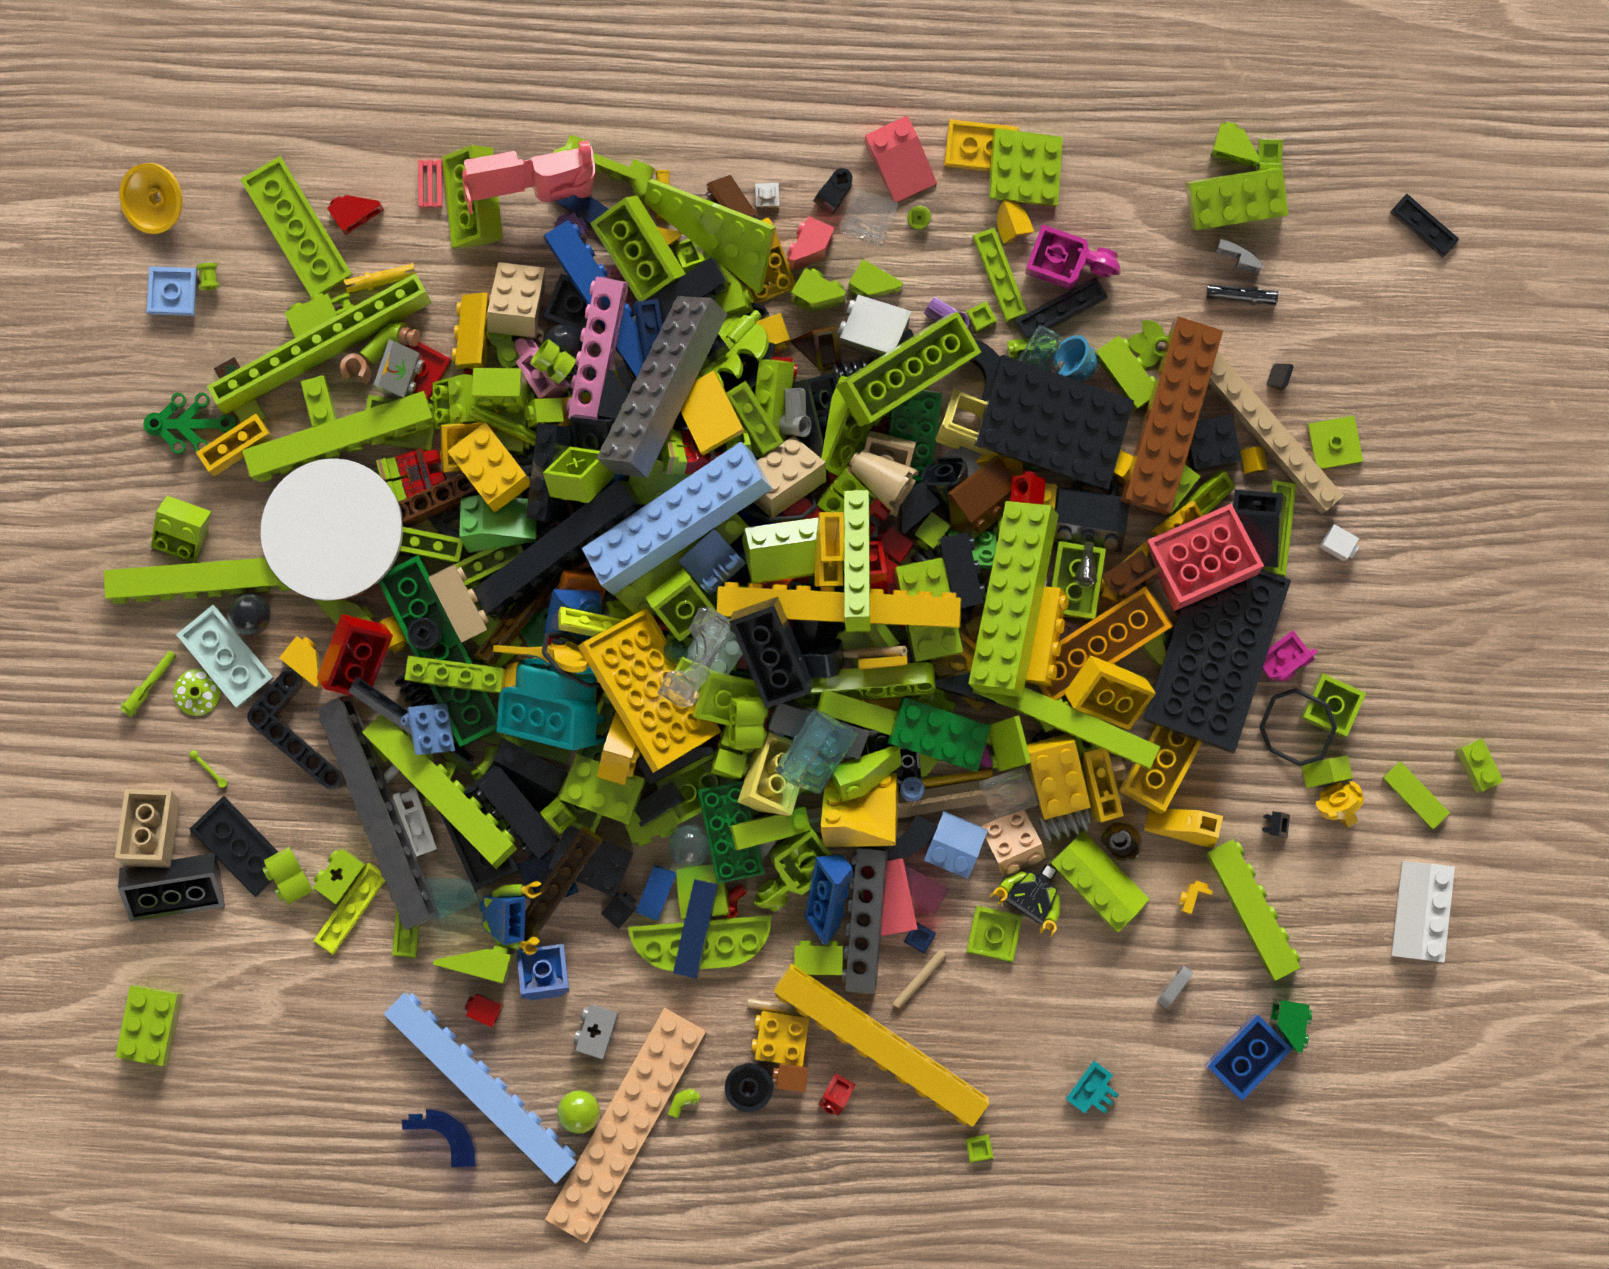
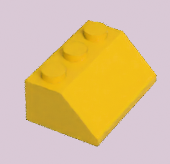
M488 293L462 295L461 302H457L456 316H460L459 325H455L454 339L458 340L457 348L452 350V362H455L457 369L486 368L489 341L487 335V311L490 297Z

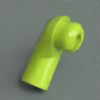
M687 1089L677 1093L668 1115L679 1118L683 1106L691 1103L697 1104L700 1101V1094L695 1092L694 1089Z

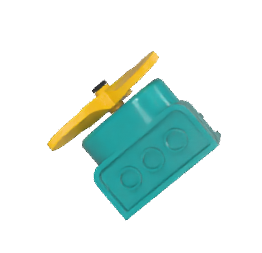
M552 639L551 645L547 646V653L561 669L588 683H597V678L592 669L587 667V661L578 645L572 642L568 643L564 639ZM493 646V652L535 657L534 659L520 661L516 666L515 685L501 690L498 704L497 732L572 751L606 742V736L596 734V724L605 722V715L597 713V687L587 688L557 672L542 654V647Z

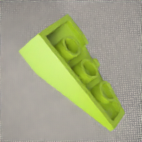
M841 376L838 383H840L848 377ZM837 387L831 399L821 459L826 462L827 471L839 476L854 456L857 446L860 442L864 443L866 441L869 430L873 425L877 426L883 416L872 423L859 427Z

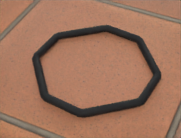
M811 491L808 493V497L812 506L802 515L770 518L751 510L749 505L745 507V510L748 514L767 522L794 521L805 519L816 509L817 503Z
M563 632L544 634L542 654L557 672L587 688L602 687L599 682L588 683L564 671L547 653L549 637H563L576 645H580L581 641Z
M1297 688L1274 695L1260 723V731L1267 749L1271 753L1298 766L1322 760L1337 730V725L1329 705ZM1293 693H1297L1324 706L1332 725L1321 755L1301 762L1272 748L1264 728L1275 700Z

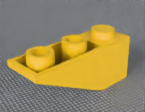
M1149 809L1144 831L1214 849L1219 838L1223 816L1201 810L1166 809L1164 813L1158 814Z

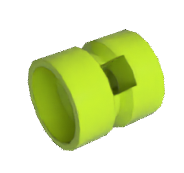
M548 339L537 350L530 364L540 372L546 371L547 377L556 384H559L571 371L576 359L566 351L560 352V347Z

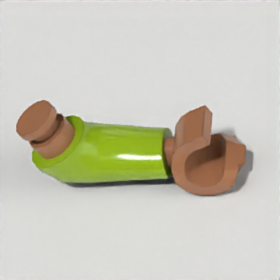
M402 321L388 324L376 334L359 354L352 353L342 359L340 363L341 376L345 380L354 376L357 371H360L358 376L363 383L368 384L372 374L371 368L368 365H374L383 357L388 341L392 340L401 345L409 344L415 347L420 339L419 330L408 328V324Z

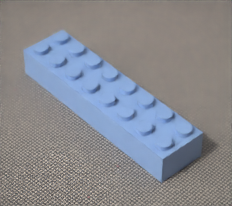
M740 442L584 546L582 550L601 586L614 595L772 490V487L753 453Z

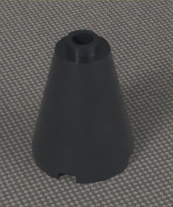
M952 455L938 458V463L932 466L929 463L921 474L923 484L938 499L940 508L949 520L948 493L969 477L966 461L964 462L959 456Z

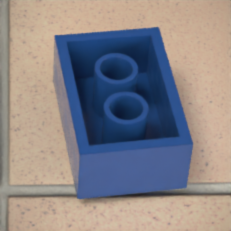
M1253 1014L1204 1066L1237 1099L1243 1101L1284 1059L1292 1048L1258 1014Z

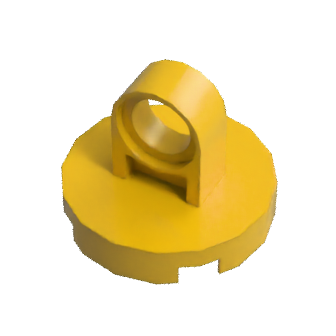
M1349 781L1350 785H1342L1341 782H1337L1328 786L1319 794L1320 800L1316 801V806L1322 817L1329 820L1340 819L1346 828L1358 823L1355 812L1361 808L1365 798L1360 786Z

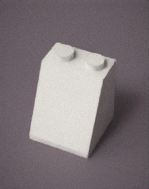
M858 295L856 301L851 300L846 312L850 314L847 322L842 321L837 334L841 335V343L874 357H881L900 345L910 321L911 311Z

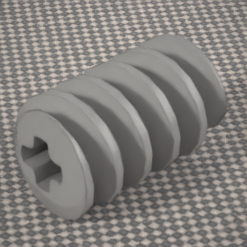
M1088 809L1043 820L1038 815L1042 833L1049 843L1052 842V835L1061 840V832H1064L1068 838L1072 829L1076 835H1079L1080 827L1085 832H1088L1091 823Z

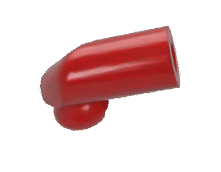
M741 883L728 892L729 914L724 916L729 919L737 916L738 899L747 893Z

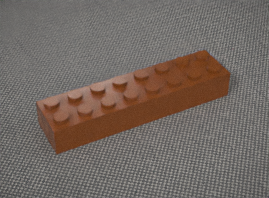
M1179 316L1172 322L1120 500L1121 502L1163 515L1171 512L1223 330Z

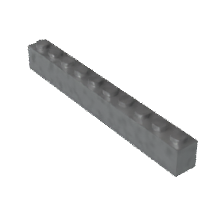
M352 696L339 697L318 707L319 720L326 730L328 742L334 750L337 765L342 770L346 780V787L354 800L355 810L360 815L363 830L370 840L373 855L378 860L381 875L386 880L390 890V897L398 910L400 922L406 930L439 917L440 914L371 742L362 733L365 728Z

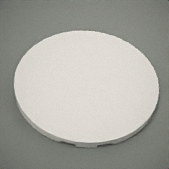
M344 459L318 460L297 468L287 475L273 490L262 515L261 544L270 568L289 588L301 595L316 600H345L360 595L374 584L376 585L393 566L402 544V513L397 498L388 484L371 469Z

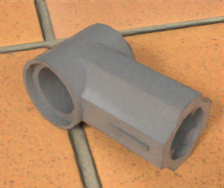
M803 388L784 389L785 414L780 419V431L784 435L806 437L811 430V420L806 416L805 390Z

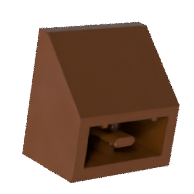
M731 175L706 184V200L757 219L755 210Z

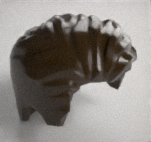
M1118 822L1106 828L1101 841L1111 851L1115 861L1122 863L1139 857L1142 838L1134 826Z

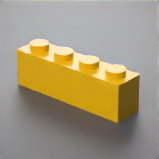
M1044 586L1025 684L1052 687V681L1056 679V657L1061 652L1060 633H1063L1065 627L1063 614L1064 610H1067L1069 602L1067 593L1061 588Z

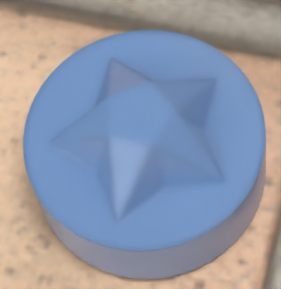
M917 777L904 779L900 787L901 796L909 802L921 799L925 790L924 783Z

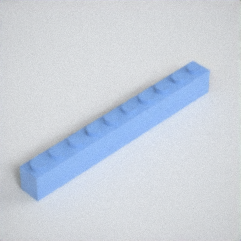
M403 993L384 1015L556 1184L577 1162L574 1158L577 1155L574 1150L568 1145L563 1147L557 1141L560 1137L551 1128L546 1130L540 1124L542 1119L534 1111L529 1113L523 1107L525 1103L516 1094L511 1096L506 1091L508 1086L499 1077L494 1079L489 1074L491 1069L482 1060L477 1062L472 1057L473 1051L464 1043L460 1045L455 1040L456 1035L447 1026L443 1029L437 1023L440 1019L431 1010L426 1012L420 1006L422 1001L414 993L410 995Z

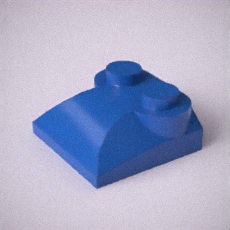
M553 589L544 630L545 634L563 632L571 637H576V639L582 642L590 639L592 636L559 630L558 612L560 607H566L601 615L600 593L590 590Z
M564 944L536 947L539 950L532 955L526 954L523 949L516 950L522 998L539 1000L560 997L569 992Z

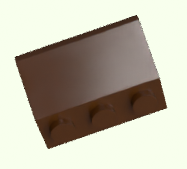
M994 456L948 493L951 529L960 534L968 532V536L975 539L993 523L1002 518L1005 503L1011 500L1012 475L1000 457Z

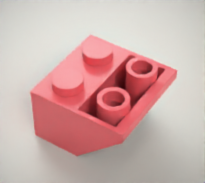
M809 216L806 223L802 221L796 233L797 242L796 244L792 242L787 252V261H789L790 269L794 271L823 260L833 241L834 227Z

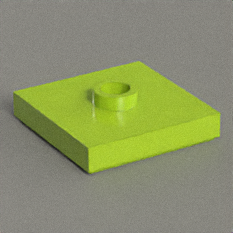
M1354 415L1307 424L1314 462L1321 470L1363 462Z

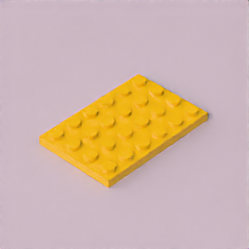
M648 608L578 645V648L653 773L721 732L716 722L698 719L693 716L699 693L672 680L671 675L677 667L679 660Z

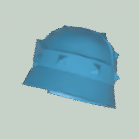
M1078 335L1068 337L1062 341L1051 356L1057 364L1061 361L1064 362L1061 370L1058 372L1060 375L1080 382H1085L1091 378L1098 364V355L1095 354L1094 348L1089 346L1088 341L1083 336Z

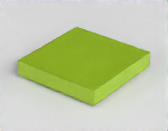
M976 905L966 952L1013 963L1023 916Z

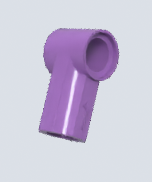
M934 297L928 304L924 315L937 322L957 310ZM959 312L969 330L968 316L963 312Z

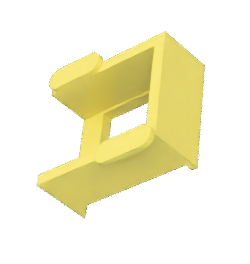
M954 387L944 410L935 438L936 442L957 450L962 446L990 456L991 451L974 446L978 432L952 423L956 408L963 409L982 418L987 402L959 392Z

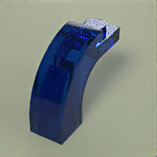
M428 1108L426 1109V1118H423V1113L408 1114V1118L402 1119V1130L432 1129L441 1133L450 1145L451 1167H476L478 1165L477 1146L474 1136L468 1126L456 1115L442 1109Z

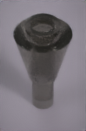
M1092 542L1084 543L1083 557L1074 577V581L1078 582V585L1082 587H1092V584L1098 582L1093 558L1094 543Z

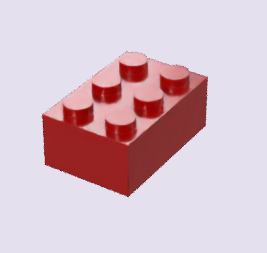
M341 614L317 675V679L322 687L328 691L353 696L348 691L356 676L373 687L393 638L392 633L385 624Z

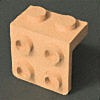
M1018 809L982 826L988 830L985 839L996 858L999 871L1003 877L1013 875L1027 866L1036 865L1046 858L1042 842L1024 809Z

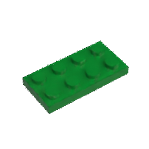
M901 697L888 744L978 772L991 726Z

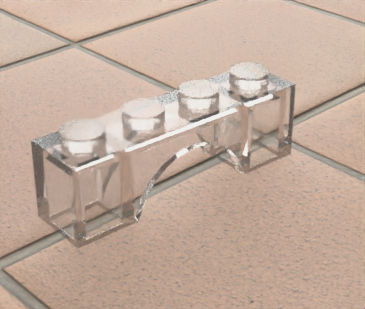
M710 607L698 609L689 628L696 642L694 661L684 671L667 672L658 691L659 695L679 707H691L696 703L699 698L698 691L701 685L708 679L712 663L719 657V648L730 634V619Z

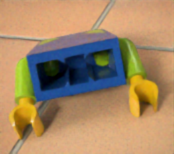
M532 882L526 887H523L522 884L503 885L495 889L492 895L485 896L480 902L479 910L483 913L482 926L484 930L492 935L497 945L516 950L523 948V951L528 955H532L539 950L531 946L537 945L540 942L538 938L531 937L528 941H524L526 897L523 894H526L529 898H535L542 894L535 893L532 889L541 885L540 882Z

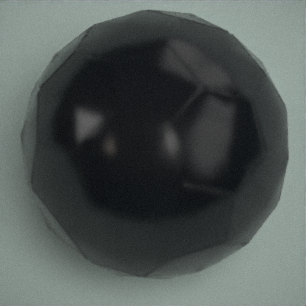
M569 324L555 325L548 330L543 339V343L549 339L560 347V352L566 351L575 359L578 352L582 350L583 342L580 341L581 332Z
M247 593L238 596L232 601L228 610V619L235 631L242 635L253 636L267 628L271 620V610L265 599L256 594Z

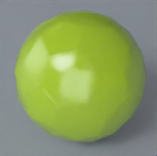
M582 1090L571 1091L560 1100L557 1116L561 1125L567 1131L576 1134L585 1133L597 1124L600 1117V1106L596 1098L589 1092Z

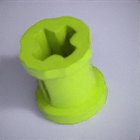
M209 262L196 265V269L200 274L201 284L198 285L199 290H215L220 288V283L217 282L216 276L217 263Z

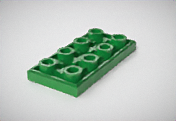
M923 389L892 409L889 435L916 442L910 464L911 468L918 471V476L913 475L912 477L916 481L915 484H919L922 481L921 474L926 465L931 463V466L933 465L936 445L935 438L937 436L943 392Z
M744 780L698 789L717 884L765 874L759 845L736 850L730 826L753 819L751 808L738 803Z

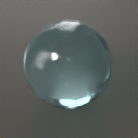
M696 825L679 827L673 832L669 840V852L672 859L684 867H695L702 864L710 854L707 833Z

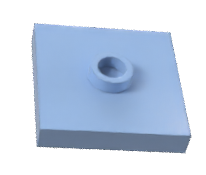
M149 266L146 313L151 315L195 316L198 270L196 268Z

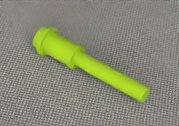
M170 650L167 652L140 688L136 686V689L125 703L121 702L120 710L130 717L133 714L137 715L136 711L149 696L147 694L176 658L174 653Z

